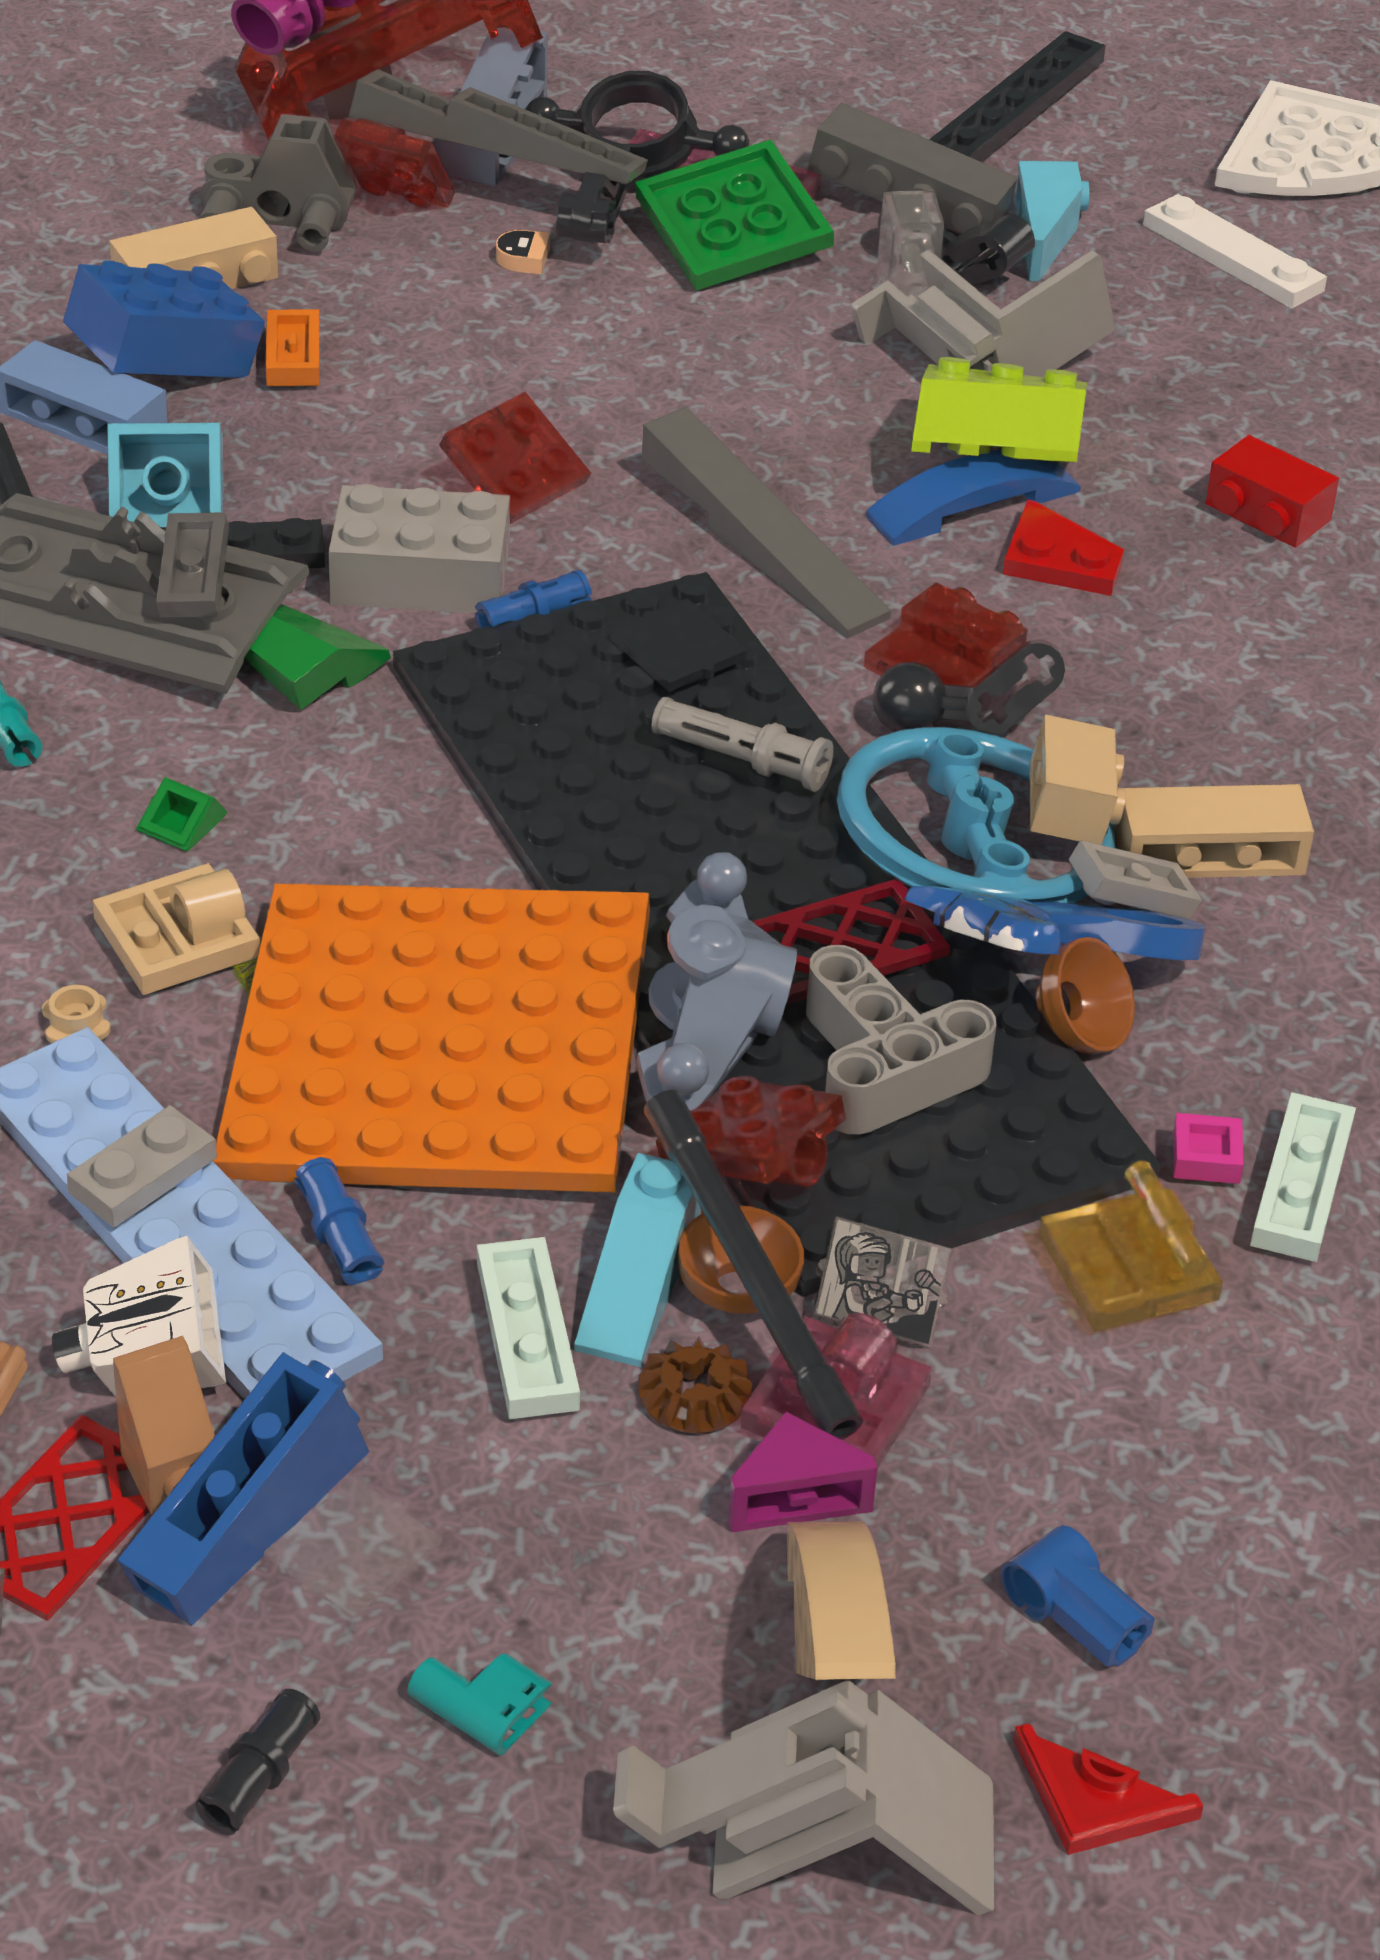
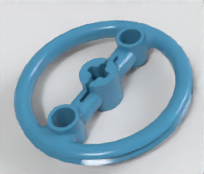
M922 727L900 730L880 736L861 747L846 764L842 772L837 795L840 818L850 837L861 851L882 870L910 887L935 886L997 894L1031 902L1076 903L1088 896L1082 887L1083 882L1075 869L1063 875L1045 880H1035L1026 874L1030 862L1029 854L1018 844L1007 841L1004 835L1014 804L1013 794L1000 782L988 777H982L978 773L980 763L1011 772L1030 781V760L1033 749L999 736L973 730L948 727ZM917 758L925 760L930 764L926 776L928 785L937 793L948 796L950 800L940 834L941 842L953 854L965 859L974 860L976 868L973 876L941 867L917 855L885 831L873 816L866 798V786L878 771L889 765ZM1109 823L1102 845L1116 848V833L1113 824Z

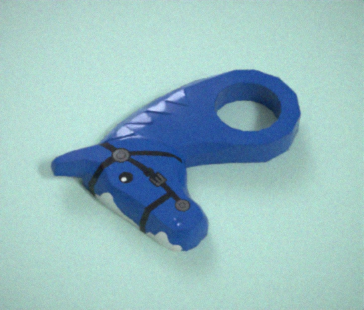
M912 886L904 897L910 903L934 911L933 923L1005 948L1039 954H1060L1061 943H1067L1083 937H1092L1106 943L1111 948V951L1171 960H1199L1202 954L1206 925L1193 920L1145 910L1087 906L1061 902H1031L1003 895L935 886Z

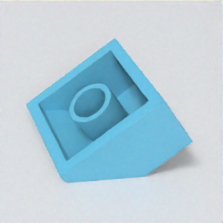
M220 423L108 424L109 516L113 517L121 507H124L128 510V521L134 522L139 513L144 512L158 526L166 527L168 513L223 512V433Z

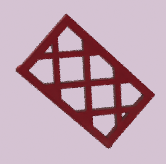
M898 879L752 921L766 933L771 931L785 933L780 943L784 946L792 947L796 938L800 937L829 946L845 945L854 948L863 955L874 957V960L870 962L882 975L946 957L950 953V945L920 906L904 899L908 889ZM892 896L899 905L896 914L867 907L863 904ZM832 913L844 916L837 932L804 923L805 921ZM856 919L889 928L882 944L849 935ZM900 931L920 936L927 943L907 950L893 947ZM797 955L795 970L809 974L810 958ZM808 980L791 984L786 1005L807 999Z

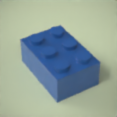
M103 261L101 265L79 264L63 322L113 373L242 378L249 375L266 321L248 305L249 302L245 297L235 293L222 281V275L213 269L195 266L191 271L173 270L168 266L156 263L148 264L147 268L128 267L116 261Z

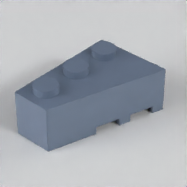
M493 22L460 93L472 87L523 109L533 99L547 97L548 32ZM436 139L435 142L436 155L441 156V174L496 186L516 159V157L441 139Z

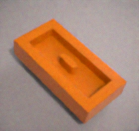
M319 309L267 310V386H320Z

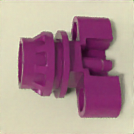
M236 0L231 8V17L238 34L250 47L262 54L275 55L284 47L295 48L308 38L314 36L324 24L325 7H350L357 0Z

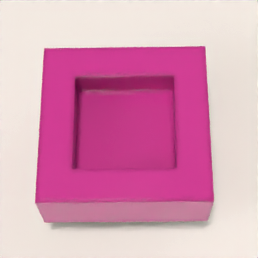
M1176 1113L1173 1128L1174 1178L1240 1184L1244 1167L1242 1118Z

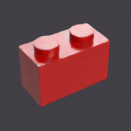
M1248 434L1212 461L1205 504L1296 548L1332 520L1339 477Z

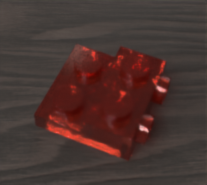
M936 582L902 607L900 626L865 651L864 667L881 676L885 670L897 663L914 661L929 666L939 674L944 684L974 686L975 683L1020 645L1026 643L1028 629L1023 627L1022 622L1014 613L1007 610L997 613L978 604L974 595L966 588L956 587L951 589Z

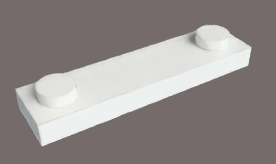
M1177 194L1145 210L1144 226L1290 308H1294L1325 291L1327 276L1309 267L1303 260L1289 256L1195 204L1188 197Z

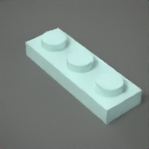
M1291 1092L1254 1225L1250 1246L1317 1262L1356 1107Z
M545 1237L477 1245V1267L509 1419L580 1411V1389Z

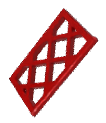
M80 1415L0 1498V1533L5 1532L9 1559L0 1561V1568L5 1569L3 1597L47 1622L149 1512L142 1495L122 1498L118 1471L127 1470L128 1467L121 1455L120 1435L91 1420L86 1415ZM82 1435L103 1447L104 1458L61 1465L60 1458ZM107 1473L111 1500L74 1506L67 1505L64 1480ZM53 1482L57 1504L56 1509L13 1516L12 1508L35 1484ZM114 1514L115 1523L93 1546L74 1548L70 1521ZM60 1523L64 1551L19 1558L15 1530ZM60 1566L67 1567V1574L45 1598L23 1587L21 1573ZM11 1575V1580L6 1578L5 1576Z

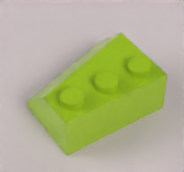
M940 357L938 365L928 364L921 382L911 452L930 453L931 442L947 443V448L956 451L959 455L979 456V454L990 453L991 446H1001V454L1011 458L1077 462L1087 382L1077 381V373L1048 369L1045 370V377L1023 375L1024 367L1005 363L992 364L991 371L970 369L971 361L953 357Z

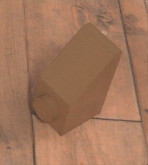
M183 1335L113 1358L121 1455L151 1516H153L215 1438L191 1353Z

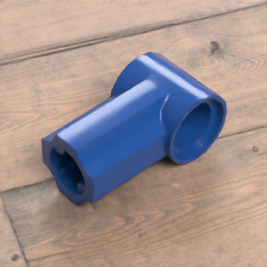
M1061 1525L1054 1528L1003 1565L1001 1581L1006 1594L1019 1608L1026 1605L1028 1608L1023 1612L1033 1620L1041 1621L1050 1616L1106 1667L1111 1665L1119 1667L1135 1655L1144 1641L1152 1634L1155 1618L1100 1572V1563L1092 1546L1081 1533L1072 1527Z

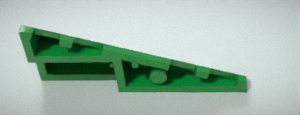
M280 604L244 656V659L296 707L302 710L339 681L348 688L358 684L390 660L391 656L389 650L384 646Z

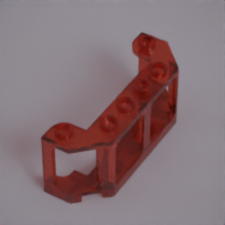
M357 0L350 7H325L324 24L317 33L361 13V16L357 20L297 49L286 51L285 48L288 47H284L275 55L262 54L245 42L234 68L269 140L281 114L312 117L307 108V103L481 20L491 39L499 36L498 28H508L513 31L521 48L542 39L543 36L529 1L398 0L389 5L381 6L379 4L386 0Z

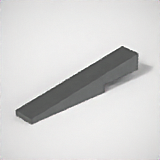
M379 69L357 81L349 118L578 173L603 174L609 180L628 184L642 174L648 161L645 158L472 87L449 99Z
M687 407L643 424L642 461L708 512L709 530L845 638L848 639L891 619V609Z

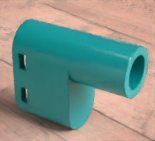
M507 1653L500 1654L472 1682L438 1659L430 1657L423 1661L415 1670L408 1684L407 1692L408 1696L496 1754L502 1756L552 1705V1702L542 1695L553 1683ZM530 1707L535 1709L527 1719L522 1716ZM511 1730L513 1734L504 1741L503 1739L507 1731Z

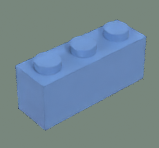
M34 340L0 366V413L108 455V424L168 423L165 389L123 373H113L108 367L40 341Z

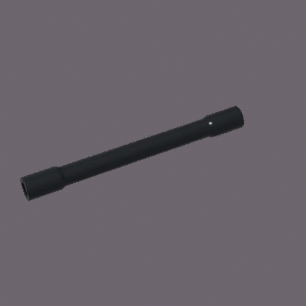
M666 1090L658 1093L646 1103L644 1113L668 1157L677 1164L796 1379L797 1391L817 1427L841 1440L851 1436L861 1427L863 1418L836 1370L825 1360L709 1153L706 1147V1139L683 1097L676 1090Z

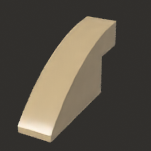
M861 1521L787 1522L788 1582H794L795 1673L815 1680L896 1679L893 1640L883 1576L877 1550L866 1524Z

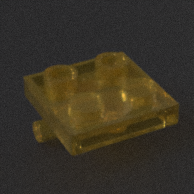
M1147 1161L1135 1162L1126 1170L1125 1177L1136 1194L1041 1217L1038 1236L1094 1332L1220 1299L1223 1281L1193 1234V1220L1176 1193L1171 1189L1163 1187Z

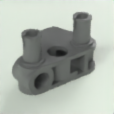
M281 114L262 156L222 153L210 157L204 165L205 183L200 195L204 210L198 219L253 207L266 224L298 227L296 233L299 234L297 241L304 249L312 252L324 249L328 244L331 231L340 229L346 222L348 212L357 193L356 179L327 119Z

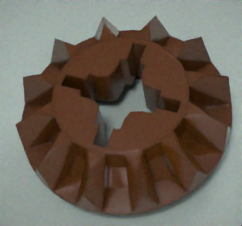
M699 1336L692 1346L682 1347L675 1341L670 1340L664 1353H649L645 1368L639 1374L638 1392L645 1410L657 1422L681 1432L707 1433L725 1428L743 1415L751 1399L752 1382L748 1377L746 1360L733 1359L727 1343L714 1349L705 1347ZM708 1373L707 1386L697 1383L691 1389L687 1388L683 1392V1377L688 1380H694L699 1375Z

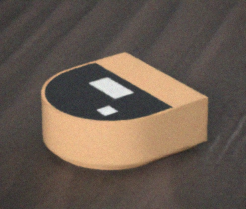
M513 230L500 235L496 241L497 263L510 271L542 274L550 250V233Z

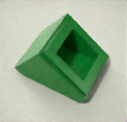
M164 777L136 830L188 852L226 816L227 811L214 797Z

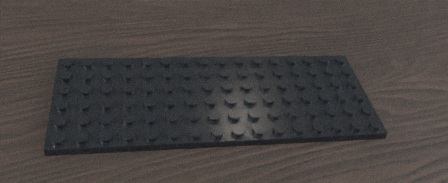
M707 572L686 575L680 579L644 588H634L628 592L593 601H583L573 606L549 611L550 613L546 615L532 614L516 621L498 624L493 628L491 626L476 628L470 632L434 641H425L415 646L393 651V668L538 890L649 893L650 915L634 1037L642 1051L672 1038L673 1030L655 1016L649 1004L648 989L656 972L668 963L675 962L668 950L667 934L671 926V922L666 917L668 910L689 884L697 879V870L707 856L717 852H729L744 864L747 873V884L741 892L747 917L751 921L896 879L882 870L861 851L850 837L840 818L837 804L838 787L842 779V772L850 758ZM688 598L747 649V659L715 672L712 679L701 678L668 692L610 640V630L643 617L645 611L655 612ZM668 697L672 698L673 701L712 713H718L760 728L767 724L777 723L785 726L787 733L811 741H815L820 737L828 739L833 744V758L828 776L821 788L813 792L803 788L802 781L776 773L770 777L760 775L753 769L751 762L708 750L664 734L653 733L652 717L654 710L661 698ZM696 726V727L701 728V729H704V730H708V731H711V732H714V733H717V734H720V735H724V734H721V733H718V732H715V731H712V730H709V729H705V728ZM868 783L866 786V798L875 819L900 844L927 859ZM904 884L908 890L911 888L910 886ZM892 896L863 904L864 906L896 914L899 905ZM921 907L930 920L934 922L935 912ZM832 913L805 921L804 923L837 932L844 916ZM856 919L849 935L882 944L889 928ZM934 924L950 945L949 956L883 975L920 1015L957 1000H973L984 1004L992 1010L996 1017V1032L991 1071L988 1078L978 1086L871 1132L858 1135L837 1131L827 1123L824 1117L828 1060L832 1053L837 1050L810 1022L806 1015L807 999L785 1005L775 1035L771 1037L759 1034L702 1108L693 1115L706 1139V1147L742 1205L762 1209L780 1217L793 1228L800 1238L804 1249V1264L796 1288L802 1297L821 1292L823 1289L838 1220L862 1226L861 1233L869 1232L877 1235V1231H879L878 1236L885 1238L887 1243L890 1244L891 1261L886 1266V1270L897 1266L902 1238L910 1240L905 1260L906 1264L912 1262L916 1242L913 1261L927 1257L929 1245L937 1247V1253L1159 1181L1161 1163L1072 1047L1067 1046L1054 1034L1044 1015L1038 1011L1036 1000L992 943ZM778 931L767 933L779 943H781L785 933ZM900 931L893 947L907 950L927 943L920 936ZM797 937L792 948L797 949V955L811 959L814 952L829 945ZM864 955L869 961L874 960V957ZM794 970L791 984L808 980L809 974ZM873 1239L865 1242H880L883 1240ZM876 1244L881 1245L886 1249L888 1248L886 1244ZM879 1254L859 1256L857 1274L864 1275L860 1276V1278L882 1272L885 1256Z

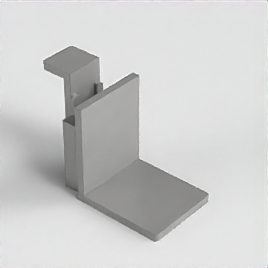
M928 249L920 254L928 289L918 295V299L912 294L906 296L887 280L854 301L851 305L859 338L865 344L876 341L896 328L937 364L940 357L966 359L971 361L970 369L991 371L992 364L994 363L1013 364L1024 367L1023 375L1045 377V370L1061 367L1115 330L1102 259L1095 251L1088 252L1000 309Z
M845 1680L731 1732V1740L667 1769L635 1746H630L618 1752L613 1807L615 1816L658 1848H662L698 1831L707 1834L716 1830L713 1895L720 1899L732 1898L874 1837L976 1915H982L994 1910L993 1782L991 1778L880 1690L866 1694L850 1680Z

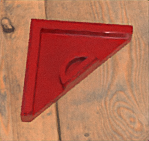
M1025 1723L1015 1726L1013 1741L1067 1855L1201 1819L1203 1804L1195 1793L1179 1796L1139 1779L1140 1771L1085 1748L1079 1754L1037 1736L1033 1726Z

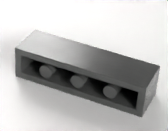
M842 102L817 129L808 166L809 171L886 204L894 197L909 193L924 197L937 210L940 227L958 235L972 227L1006 216L1018 177Z

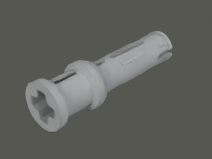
M668 697L661 698L652 717L653 733L664 734L708 750L751 762L753 769L760 775L770 777L776 773L802 781L803 788L813 792L819 790L824 784L833 758L832 741L822 737L811 741L787 733L786 727L777 723L767 724L760 728L718 713H712L673 701L672 698ZM696 726H699V727H702V728H705V729H709V730H712V731H715V732H718V733H721V734H724V735H720V734H717V733H714V732H711V731H708V730H704V729L698 728V727H696Z

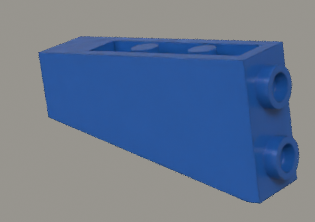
M281 1353L118 1558L117 1561L136 1591L191 1626L194 1625L369 1453V1449L358 1427L360 1417L349 1406L343 1393L346 1387L345 1383L333 1370L316 1360H311L306 1366L288 1354Z

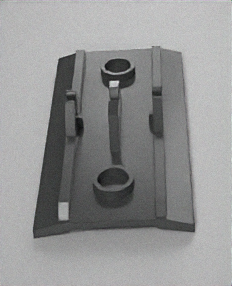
M16 493L0 505L1 635L225 694L228 693L244 662V656L281 602L309 574L308 566L305 564L227 545L219 615L160 617L156 599L166 530L158 526L146 513L140 512L134 522L128 521V510L124 507H121L112 517Z

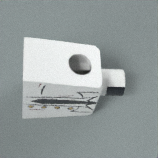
M188 1236L175 1239L89 1279L83 1288L86 1323L54 1332L52 1335L53 1352L62 1372L69 1373L92 1366L93 1371L114 1396H116L113 1367L114 1357L182 1335L188 1344L200 1387H213L226 1383L213 1269Z

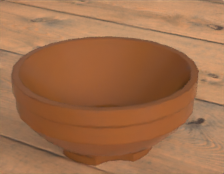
M1083 937L1061 945L1060 954H1051L1043 969L1040 985L1037 987L1036 1002L1038 1011L1044 1015L1054 1034L1067 1046L1084 1054H1100L1121 1046L1132 1029L1135 1001L1130 977L1116 952L1111 951V948L1106 943L1097 938ZM1061 988L1066 992L1070 1001L1071 1010L1069 1016L1065 1010Z
M740 1206L788 1294L791 1295L796 1289L804 1264V1249L800 1238L793 1228L780 1217L762 1209ZM704 1213L700 1214L686 1226L679 1240L678 1263L682 1281L688 1290L700 1301L717 1310L734 1314L758 1313L747 1292L733 1293L724 1289L719 1284L718 1279L721 1276L736 1271Z

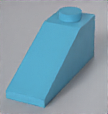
M1019 161L1018 180L1014 200L1018 217H1021L1029 224L1035 237V247L1032 253L1025 257L1029 281H1039L1078 229L1080 211L1088 210L1089 182L1081 181L1078 162Z
M637 1153L617 1199L574 1343V1351L637 1367L642 1366L680 1273L678 1263L679 1240L686 1226L701 1214V1208L677 1164L672 1160Z

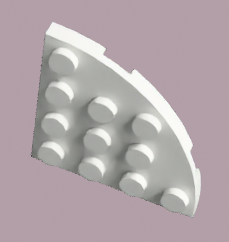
M1270 80L1218 166L1215 186L1232 189L1243 194L1259 193L1285 196L1357 193L1365 189L1380 186V105Z

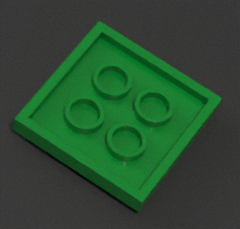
M771 139L635 182L636 199L695 291L834 246L833 229Z

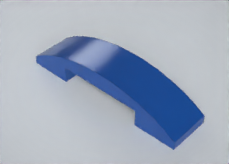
M1001 450L990 451V453L979 454V456L968 455L945 462L909 479L867 509L866 517L895 546L940 533L942 517L1021 494H1024L1028 500L1044 503L1080 492L1081 485L1057 461L1011 458L1002 455Z

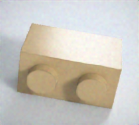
M1045 714L1030 760V831L1102 845L1109 823L1119 824L1126 799V790L1118 788L1123 773L1124 755L1116 753L1115 729Z

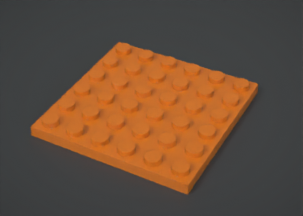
M275 883L216 1141L217 1158L213 1162L229 1179L294 1182V1178H297L296 1171L304 1163L318 1157H326L334 1162L343 1184L616 1192L650 915L649 893Z

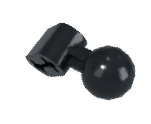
M911 193L894 197L888 201L878 217L880 240L892 254L911 258L919 256L929 249L972 286L1001 276L1032 253L1035 247L1033 230L1024 219L1016 215H1006L980 224L956 237L940 227L938 212L926 198Z
M1041 639L1029 640L1014 650L975 683L974 686L944 684L938 673L921 663L914 661L897 663L885 670L876 682L872 695L874 711L880 722L892 732L922 727H935L940 719L970 721L980 732L999 734L1011 728L1058 688L1065 674L1064 659L1059 649L1051 642ZM1033 653L1038 659L1045 657L1047 654L1052 657L1053 660L1048 665L1051 677L1043 681L1040 677L1035 676L1030 680L1026 679L1008 695V698L1003 703V709L1006 714L1004 717L998 719L994 714H989L983 718L979 715L978 712L982 709L981 694L988 692L990 696L996 697L1001 693L1007 692L1026 673L1028 666L1025 658Z

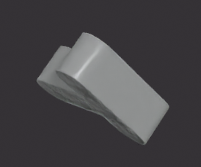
M830 945L822 947L812 955L809 966L806 1015L810 1022L837 1050L832 1053L828 1060L824 1101V1117L827 1123L835 1130L846 1134L858 1135L871 1132L978 1086L988 1078L991 1071L996 1017L987 1006L973 1000H957L920 1015L872 963L856 949L845 945Z

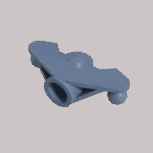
M717 852L707 856L697 870V879L689 884L668 910L666 917L671 922L667 934L668 950L675 962L668 963L656 972L648 991L649 1004L655 1016L673 1030L672 1038L638 1052L636 1057L638 1073L646 1101L648 1102L660 1092L676 1090L680 1092L692 1115H695L702 1108L759 1034L771 1037L775 1035L788 999L797 958V949L781 945L748 919L741 892L747 884L746 867L740 859L729 852Z

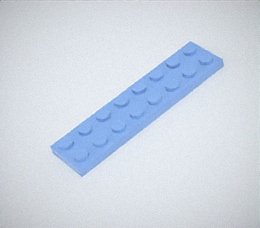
M89 1027L0 1067V1124L123 1263L175 1239L188 1236L213 1269L225 1377L244 1400L282 1352L306 1366L311 1360L321 1362L333 1370L343 1381L383 1360L382 1342L213 1161L115 1228L68 1193L67 1173L164 1109Z

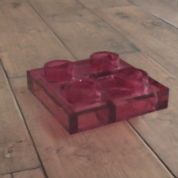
M851 1313L842 1319L837 1328L805 1316L803 1320L825 1360L836 1370L863 1418L861 1427L851 1436L843 1439V1441L874 1456L879 1468L929 1389L932 1367L898 1354L897 1341L892 1331L882 1321L871 1315ZM781 1352L742 1408L741 1428L764 1438L786 1412L817 1427L797 1391L796 1379Z

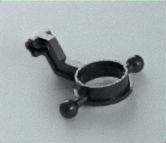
M625 71L606 77L590 89L575 111L560 109L555 100L546 96L533 99L525 107V110L647 159L645 171L632 181H640L676 169L686 162L694 149L712 151L715 156H719L750 146L748 134L743 128L734 124L725 125L716 132L700 130L697 127V121L688 105V100L682 88L667 76L651 71ZM629 103H651L663 107L673 114L677 120L675 127L662 137L641 144H621L603 138L594 129L603 115L615 107ZM586 172L578 194H562L560 198L556 221L557 236L590 243H610L630 182L624 184L609 180L603 174Z

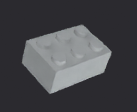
M371 484L358 486L342 485L328 552L330 604L463 613L478 612L475 609L477 602L503 596L510 548V495H497L485 491H473L470 493L435 491L423 487L397 489L381 488Z

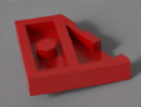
M1027 499L1004 559L1003 575L1112 596L1123 564L1125 549L1046 506Z

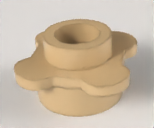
M68 985L55 991L42 1006L43 1016L50 1021V1026L46 1029L47 1040L50 1043H54L86 1027H89L100 1040L106 1038L111 1028L110 1022L103 1019L102 1012L107 1007L105 997L85 985Z

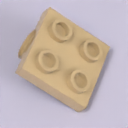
M207 863L92 900L96 923L142 995L258 958L260 938L245 917L241 891L233 874L228 869L224 868L214 872L210 864Z

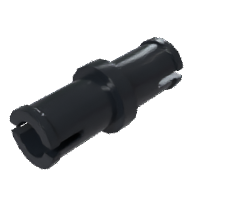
M283 1689L276 1696L274 1704L253 1731L245 1732L237 1737L228 1751L229 1762L207 1792L200 1796L195 1804L199 1817L207 1826L225 1835L235 1834L267 1789L279 1787L290 1770L288 1760L309 1731L321 1719L317 1705L307 1695L295 1689Z

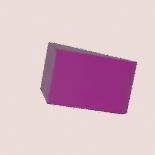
M786 1412L731 1477L728 1517L731 1533L787 1525V1522H807L873 1512L878 1470L874 1456Z

